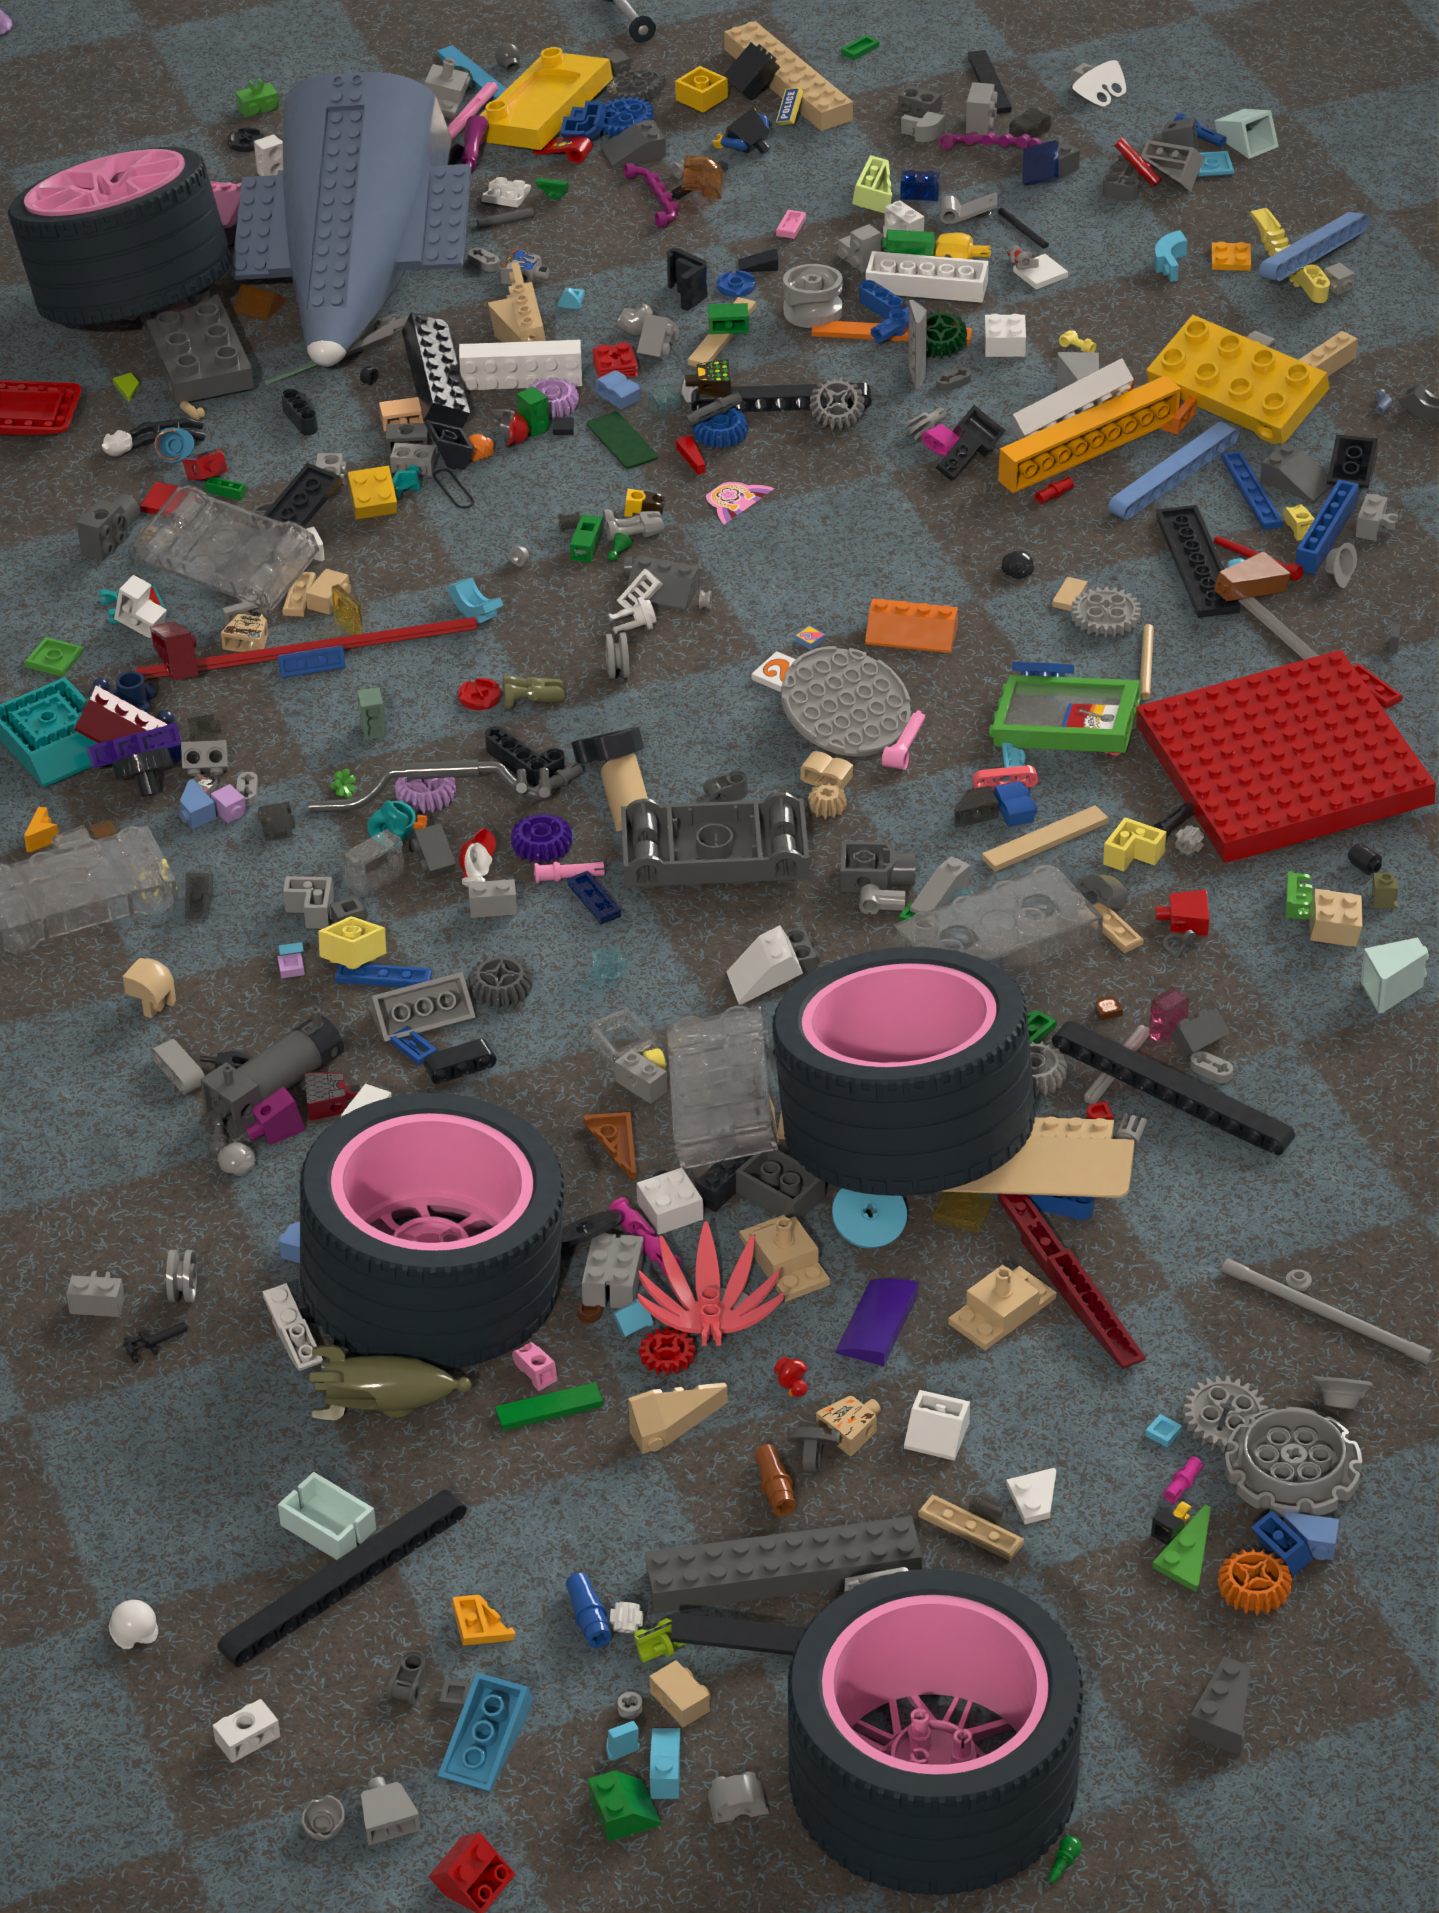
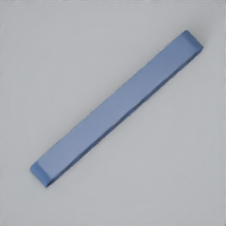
M1347 212L1264 260L1259 268L1260 277L1281 281L1365 232L1369 226L1368 215Z
M1218 422L1113 496L1108 504V511L1124 520H1128V517H1133L1142 510L1141 508L1144 509L1154 502V499H1158L1168 490L1179 484L1180 480L1183 481L1193 474V471L1196 472L1207 464L1206 462H1210L1219 453L1224 452L1232 444H1235L1239 438V430L1226 423Z

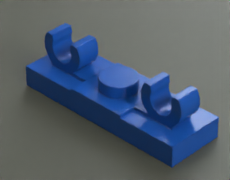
M342 645L278 655L281 677L346 667Z

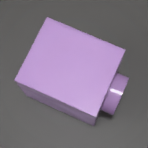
M229 784L211 793L216 813L227 823L247 814L245 797L232 785Z

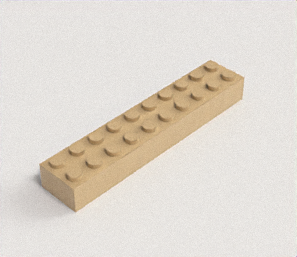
M756 21L724 31L725 50L735 59L740 56L750 42L756 46L760 44L767 50L766 55L770 52L777 58L775 62L780 68L766 85L781 98L784 96L785 89L801 88L803 95L798 112L819 130L823 131L853 120V101Z

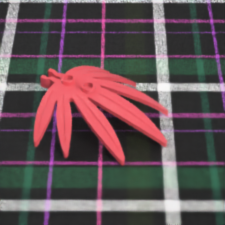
M707 1221L703 1223L697 1251L695 1273L697 1301H695L691 1289L663 1236H659V1245L664 1270L672 1290L684 1308L639 1270L640 1281L660 1306L638 1293L639 1303L651 1315L672 1328L689 1333H701L702 1346H707L709 1335H713L716 1346H721V1333L740 1331L758 1323L783 1301L784 1292L757 1307L776 1284L780 1274V1270H777L758 1289L732 1310L738 1302L749 1277L755 1236L751 1235L730 1277L723 1301H720L719 1266L714 1241Z

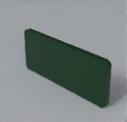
M613 412L587 421V427L626 469L658 459V454L619 412Z

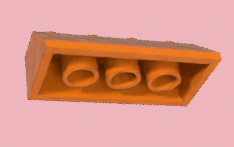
M872 599L865 644L951 653L958 627V607Z

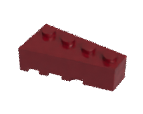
M175 621L150 626L153 647L162 659V663L169 665L167 666V671L171 673V678L178 680L198 676L194 648L197 647L195 635H191V632Z

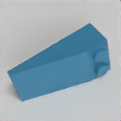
M476 1672L438 1777L491 1792L521 1732L534 1697L529 1688Z

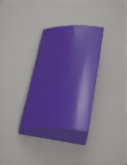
M894 1278L870 1280L836 1349V1354L885 1366L917 1299L918 1282Z

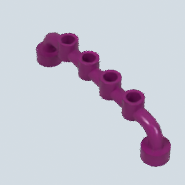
M971 132L967 135L946 133L939 139L940 146L946 150L954 147L956 142H965L967 145L982 143L985 146L991 144H1000L1002 147L1017 145L1023 148L1026 146V150L1030 154H1036L1042 149L1041 140L1036 137L1030 138L1027 134L1013 137L1010 133H1006L1003 136H996L992 132L984 136L978 135L977 132Z
M633 163L624 164L626 179L635 178L636 174L645 177L646 185L651 186L652 194H656L658 203L664 206V211L655 213L656 226L658 228L666 227L667 222H671L676 218L678 204L676 201L672 202L670 192H665L664 182H659L657 172L651 173L646 168L635 167Z

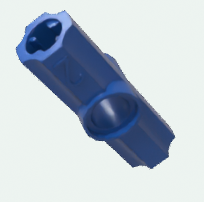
M909 306L903 310H892L889 312L888 319L873 327L871 335L874 341L880 344L893 335H904L909 326Z

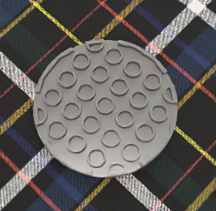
M828 646L810 650L793 661L782 682L781 701L791 724L807 740L820 748L836 754L861 757L884 751L885 747H891L899 740L911 718L910 697L898 675L881 660L878 659L876 661L867 656L866 652L849 648L847 650L837 648L836 646Z

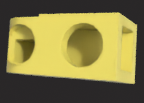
M1302 504L1292 508H1284L1283 514L1286 524L1294 531L1295 539L1297 541L1302 540L1315 518Z

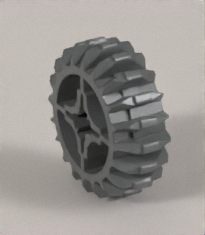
M493 955L491 959L485 957L483 962L479 961L475 967H472V971L469 974V990L474 1000H479L480 1005L486 1003L488 1008L496 1005L497 1009H499L500 1005H505L508 1009L510 1003L517 1006L518 1001H524L525 996H529L533 985L532 973L527 967V963H522L520 958L514 959L513 955L508 958L504 955L501 957Z

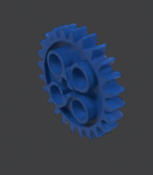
M631 96L628 99L622 97L621 100L615 98L614 102L608 101V105L605 104L607 113L601 132L603 135L608 134L609 137L617 136L635 123L653 120L652 105L649 104V101L645 102V99L639 100V97L632 99Z

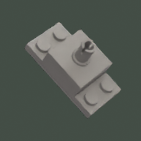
M446 58L443 61V67L432 64L424 86L435 93L443 116L454 119L469 85L470 77H468L469 73L454 70L455 60Z

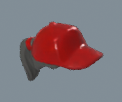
M507 409L490 410V414L495 419L500 420L501 432L505 437L504 441H507L505 447H508L510 444L522 443L526 439L530 428L527 420L521 414Z

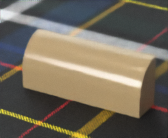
M635 753L610 759L601 770V778L616 831H622L621 806H628L631 802L638 799H648Z

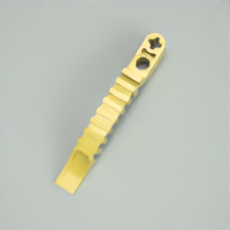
M1267 208L1250 211V216L1260 231L1262 243L1265 244L1264 248L1269 250V256H1273L1288 247V238H1284L1285 230H1280L1281 225ZM1307 265L1288 276L1289 280L1294 282L1293 285L1295 287L1301 286L1313 302L1324 303L1327 301L1330 281L1319 266Z

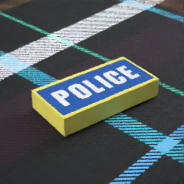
M801 88L785 89L776 120L777 124H794L803 95Z

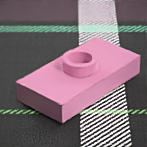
M787 210L776 229V236L795 239L806 220V213Z

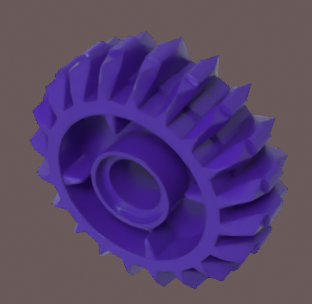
M544 812L543 815L535 813L532 817L527 815L526 819H519V823L514 824L511 833V846L516 856H521L522 860L528 859L529 863L536 860L538 864L541 861H545L548 864L550 859L557 862V858H564L565 853H569V849L572 847V830L567 821L562 820V817L555 818L554 814L546 815Z

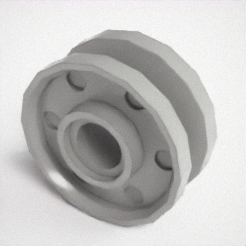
M620 633L618 643H614L612 634H606V662L609 680L615 679L616 669H621L624 679L629 678V652L626 633Z
M169 1250L166 1267L168 1301L177 1302L180 1291H183L185 1302H194L197 1286L195 1251L186 1250L183 1261H181L178 1250Z

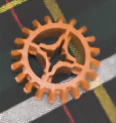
M1252 1547L1250 1552L1241 1549L1239 1555L1232 1553L1230 1559H1225L1223 1566L1219 1569L1218 1586L1221 1597L1225 1598L1227 1605L1234 1604L1235 1611L1244 1608L1245 1615L1249 1610H1254L1256 1616L1260 1610H1263L1267 1615L1270 1609L1277 1611L1280 1604L1285 1605L1287 1597L1291 1593L1292 1578L1291 1574H1289L1288 1566L1283 1564L1281 1558L1276 1559L1274 1553L1267 1555L1264 1549L1261 1552H1255Z

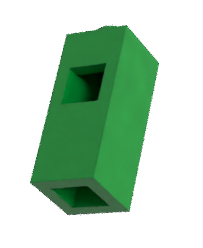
M887 229L886 237L882 238V249H885V252L933 256L935 245L934 232Z
M582 514L570 543L571 560L592 562L603 535V517Z

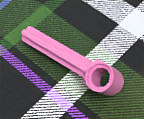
M920 710L913 713L897 743L891 747H885L882 755V766L906 770L909 763L908 749L925 720V715Z

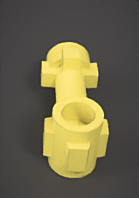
M1069 330L1059 338V343L1062 347H1068L1072 344L1081 348V351L1095 352L1096 343L1088 338L1085 341L1078 339L1075 331Z

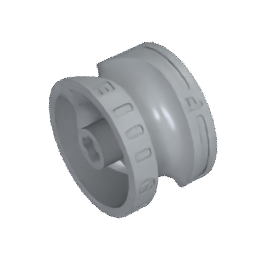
M805 264L788 270L783 276V293L785 298L783 314L785 319L793 325L805 328L839 321L843 314V303L838 296L843 288L841 273L835 268L821 264Z

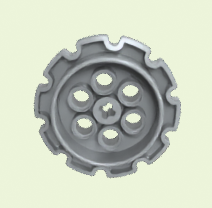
M1287 1407V1409L1276 1410L1272 1408L1258 1412L1249 1417V1425L1239 1424L1227 1441L1224 1465L1229 1483L1237 1484V1494L1251 1506L1257 1509L1263 1507L1269 1510V1512L1273 1511L1278 1517L1283 1518L1285 1512L1321 1516L1336 1510L1338 1500L1348 1501L1355 1493L1359 1485L1362 1456L1357 1442L1348 1440L1349 1431L1331 1417L1324 1418L1316 1414V1411L1310 1409Z

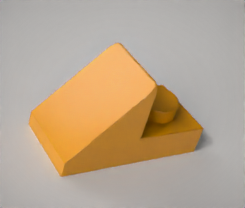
M38 807L24 834L27 852H33L60 840L58 826L51 824V817L48 816L46 807Z

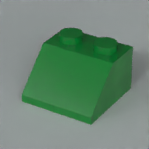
M615 1770L588 1779L589 1800L608 1842L661 1825L660 1818L642 1779Z

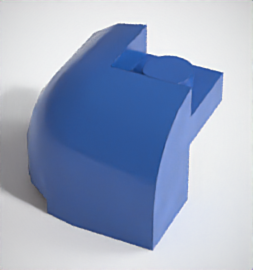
M585 101L584 108L572 107L570 117L564 116L560 131L563 138L583 136L590 141L599 136L604 125L607 113L605 104L597 101Z

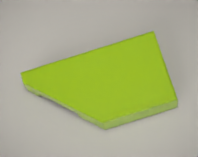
M132 373L113 378L115 387L127 402H131L132 396L140 388L138 380Z

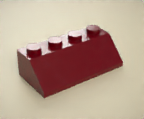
M95 686L85 700L73 730L97 743L167 724L108 691Z

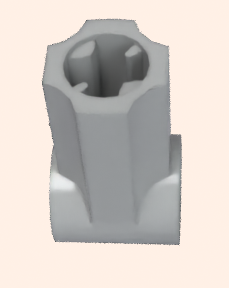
M867 884L860 891V911L864 914H868V912L876 914L879 910L903 911L905 909L906 892L881 890L876 885Z

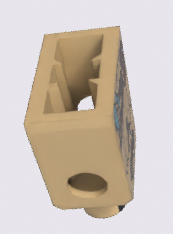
M257 611L253 612L252 615H236L221 632L223 649L237 652L264 649L268 637L267 620L262 613Z

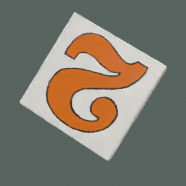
M776 651L752 673V680L781 692L784 676L796 659Z

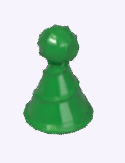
M623 533L614 534L613 551L611 550L607 553L608 560L615 562L618 559V553L632 546V541L627 535Z

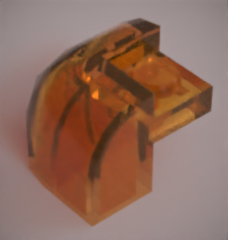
M686 155L683 165L682 189L701 191L703 197L722 199L724 173L720 164L715 159L707 156Z

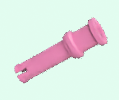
M603 861L560 865L558 862H553L551 865L534 863L535 883L539 884L540 881L554 880L556 883L561 881V878L604 876V870H595V868H604Z

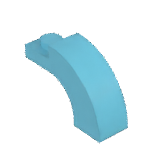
M1181 230L1165 235L1155 246L1156 273L1162 272L1164 276L1168 277L1170 282L1178 281L1179 265L1175 259L1187 254V239Z
M473 577L463 579L446 587L459 611L467 618L475 617L477 623H482L497 616V608L503 606L501 598L487 599L478 590Z

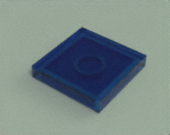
M1053 140L1023 148V184L1025 186L1058 178L1059 142Z

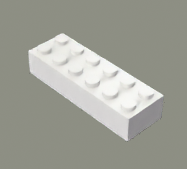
M872 251L866 270V280L875 281L893 294L900 296L983 303L988 283V261Z
M580 340L459 344L460 375L464 390L528 388V385L533 384L534 381H540L541 378L545 380L548 378L555 379L556 377L559 380L571 381L572 385L582 386Z
M1121 358L1014 413L1010 425L1018 440L1128 392L1134 379Z

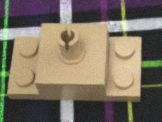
M781 1215L739 1231V1237L745 1246L750 1236H755L753 1257L768 1279L777 1270H780L779 1278L774 1287L779 1294L784 1292L783 1300L785 1302L830 1285V1278L819 1264L818 1247L796 1217L789 1219L785 1215Z
M1001 1265L967 1290L966 1305L948 1318V1324L986 1351L1056 1299L1057 1292L1021 1266L1011 1271L1009 1268Z

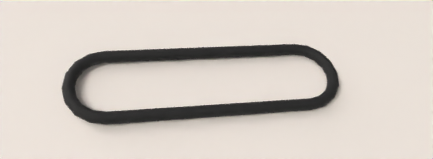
M438 469L433 473L434 480L455 506L466 509L475 504L474 498L449 469ZM441 471L450 473L471 499L472 503L467 506L459 505L438 480L436 474Z

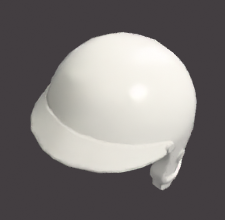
M128 1600L116 1606L109 1623L110 1635L114 1642L122 1647V1649H131L136 1642L147 1644L155 1641L158 1635V1625L152 1608L140 1600Z

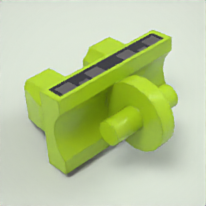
M666 1618L659 1621L657 1626L651 1630L641 1629L634 1632L639 1658L643 1663L662 1654L666 1657H671L674 1655V1649L685 1645V1643L671 1642L672 1620Z

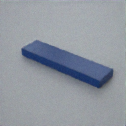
M339 964L335 975V983L403 988L430 981L432 969L377 964H362L357 969H349L345 965Z

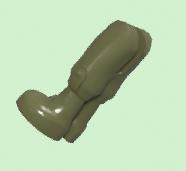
M503 675L504 710H511L515 700L519 698H527L532 702L544 703L561 702L565 699L562 680L538 677L524 679L512 675Z

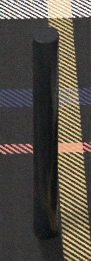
M1003 207L998 209L999 215L1044 249L1049 246L1047 241Z

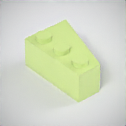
M870 155L856 183L852 201L853 205L885 213V207L890 205L892 200L888 160Z

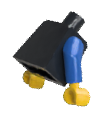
M752 107L727 127L724 134L725 137L717 134V140H712L714 147H730L745 153H750L756 148L762 155L770 149V146L765 142L769 134L767 117L756 112V109Z

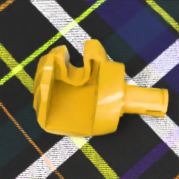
M958 232L941 234L935 241L933 256L946 257V254H949L952 258L973 260V257L990 258L991 250L989 249H991V246L973 245V239L968 234Z

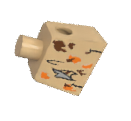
M848 1396L816 1412V1427L824 1428V1434L831 1435L832 1430L840 1432L839 1445L837 1446L851 1457L876 1433V1415L881 1411V1408L874 1399H870L865 1404H862L854 1396Z

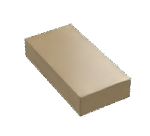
M1067 577L1053 599L1052 607L1071 611L1072 602L1076 601V596H1081V592H1085L1088 581Z

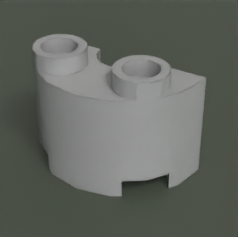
M745 1772L741 1775H733L727 1778L720 1776L712 1781L708 1800L714 1824L732 1821L742 1814L749 1815L750 1817L769 1814L761 1781L756 1778L754 1772Z

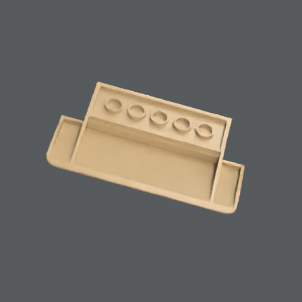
M1035 1117L1030 1138L1026 1140V1144L1011 1160L978 1180L944 1190L943 1192L1123 1197L1129 1193L1134 1140L1112 1139L1114 1120L1103 1118L1081 1119L1078 1117L1071 1119Z

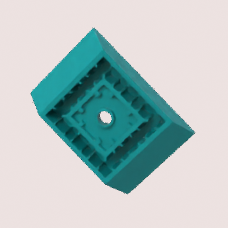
M65 677L0 704V742L43 788L90 768L91 764L86 747L98 744L73 730L86 699Z

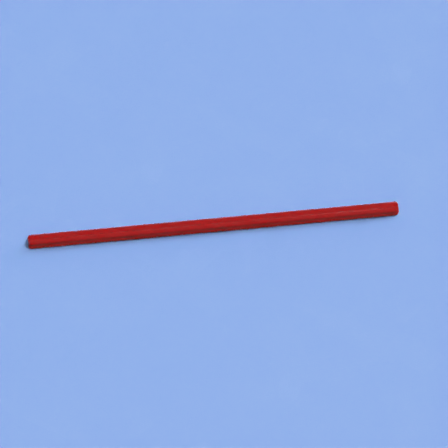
M475 617L212 656L196 659L198 672L278 660V655L342 645L343 650L451 634L476 630L477 620ZM164 664L135 669L136 672L143 675L144 680L171 676V673L167 671V666L169 665Z

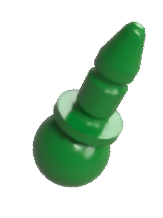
M1066 1836L1060 1841L1059 1850L1055 1853L1057 1860L1053 1865L1054 1867L1050 1870V1883H1054L1060 1878L1067 1864L1072 1865L1074 1859L1080 1855L1082 1844L1078 1838Z

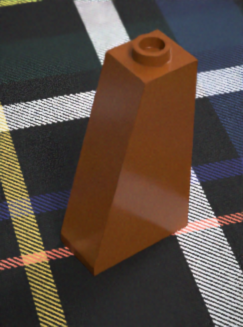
M1261 552L1220 571L1214 591L1226 601L1281 593L1286 591L1291 573L1267 553Z

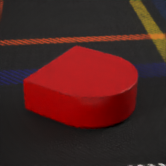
M1107 1101L1091 1104L1086 1110L1087 1119L1103 1118L1114 1120Z

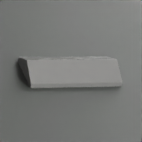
M909 300L908 367L915 389H920L926 377L927 310L914 300Z

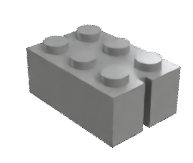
M603 1233L592 1238L582 1280V1301L585 1306L600 1305L606 1307V1285H610V1308H623L636 1299L640 1280L639 1270L642 1271L644 1260L643 1236L621 1235L620 1238H616V1234Z

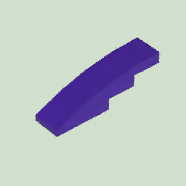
M172 723L87 746L86 750L91 768H97L142 752L181 745V738L177 724Z

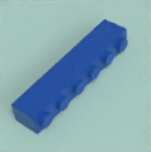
M1340 479L1337 481L1296 550L1295 563L1303 566V572L1315 575L1357 505L1359 484Z

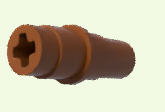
M770 1444L763 1445L755 1452V1459L762 1481L761 1490L767 1496L774 1514L777 1516H787L796 1508L792 1490V1479L787 1474L784 1465H782L777 1448Z

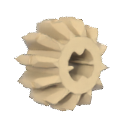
M830 783L828 785L820 784L819 787L812 788V792L808 796V804L811 813H815L817 818L823 815L825 820L828 816L835 819L836 814L842 815L847 805V799L845 798L844 789H839L838 785L831 786Z

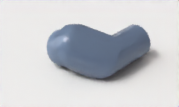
M1379 389L1375 392L1376 402L1378 403L1375 412L1383 415L1392 405V400L1384 389Z

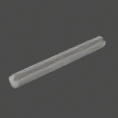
M1139 1025L1123 1046L1136 1052L1148 1038L1150 1029ZM1101 1072L1085 1092L1084 1102L1090 1105L1096 1103L1115 1078Z

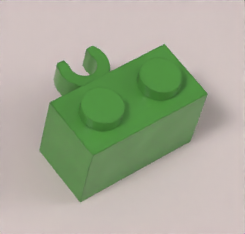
M258 78L256 86L250 80L248 82V89L236 92L237 107L245 117L280 108L278 92L271 83L264 84L260 78Z

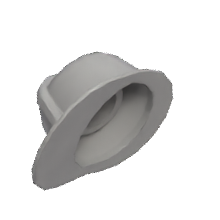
M1349 542L1344 543L1341 547L1330 550L1326 557L1325 570L1328 574L1335 577L1336 583L1341 588L1346 587L1356 568L1357 553L1355 547Z

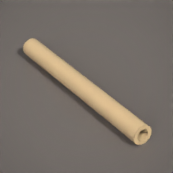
M1150 624L1144 625L1142 636L1140 689L1141 699L1144 700L1150 698L1154 627Z

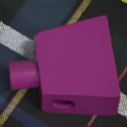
M285 1087L280 1088L253 1108L252 1113L256 1122L244 1129L251 1141L263 1135L270 1145L305 1131L295 1100Z

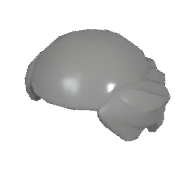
M234 1142L220 1150L217 1161L222 1171L241 1177L255 1168L256 1159L250 1147L241 1142Z

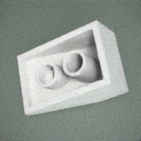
M780 925L758 936L726 971L739 1004H744L803 974L792 944Z

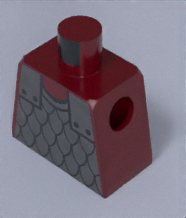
M305 1072L309 1121L342 1114L347 1108V1100H353L360 1091V1084L345 1086L343 1073Z

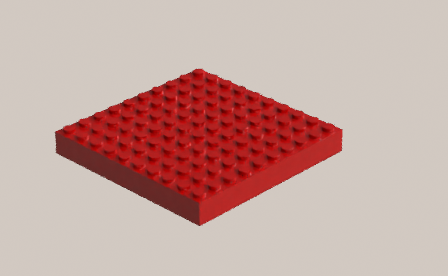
M1342 650L1136 706V726L1184 801L1193 806L1194 817L1224 863L1435 804V781Z

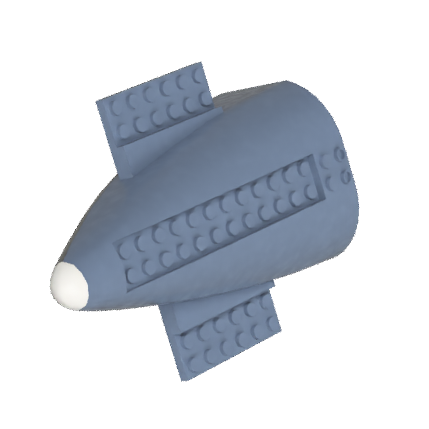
M382 72L330 74L309 78L295 85L288 92L284 100L283 170H278L277 175L242 177L231 277L233 280L292 277L306 350L311 360L321 366L329 367L335 365L347 355L381 312L397 288L405 271L463 268L472 168L470 164L448 165L452 137L435 93L423 84L401 75Z

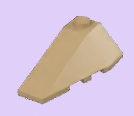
M726 1383L698 1385L693 1390H684L682 1387L674 1388L673 1392L664 1393L661 1389L628 1398L630 1433L642 1454L658 1451L662 1447L667 1446L728 1403Z

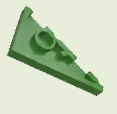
M1206 1504L1153 1561V1569L1195 1592L1199 1590L1211 1507Z

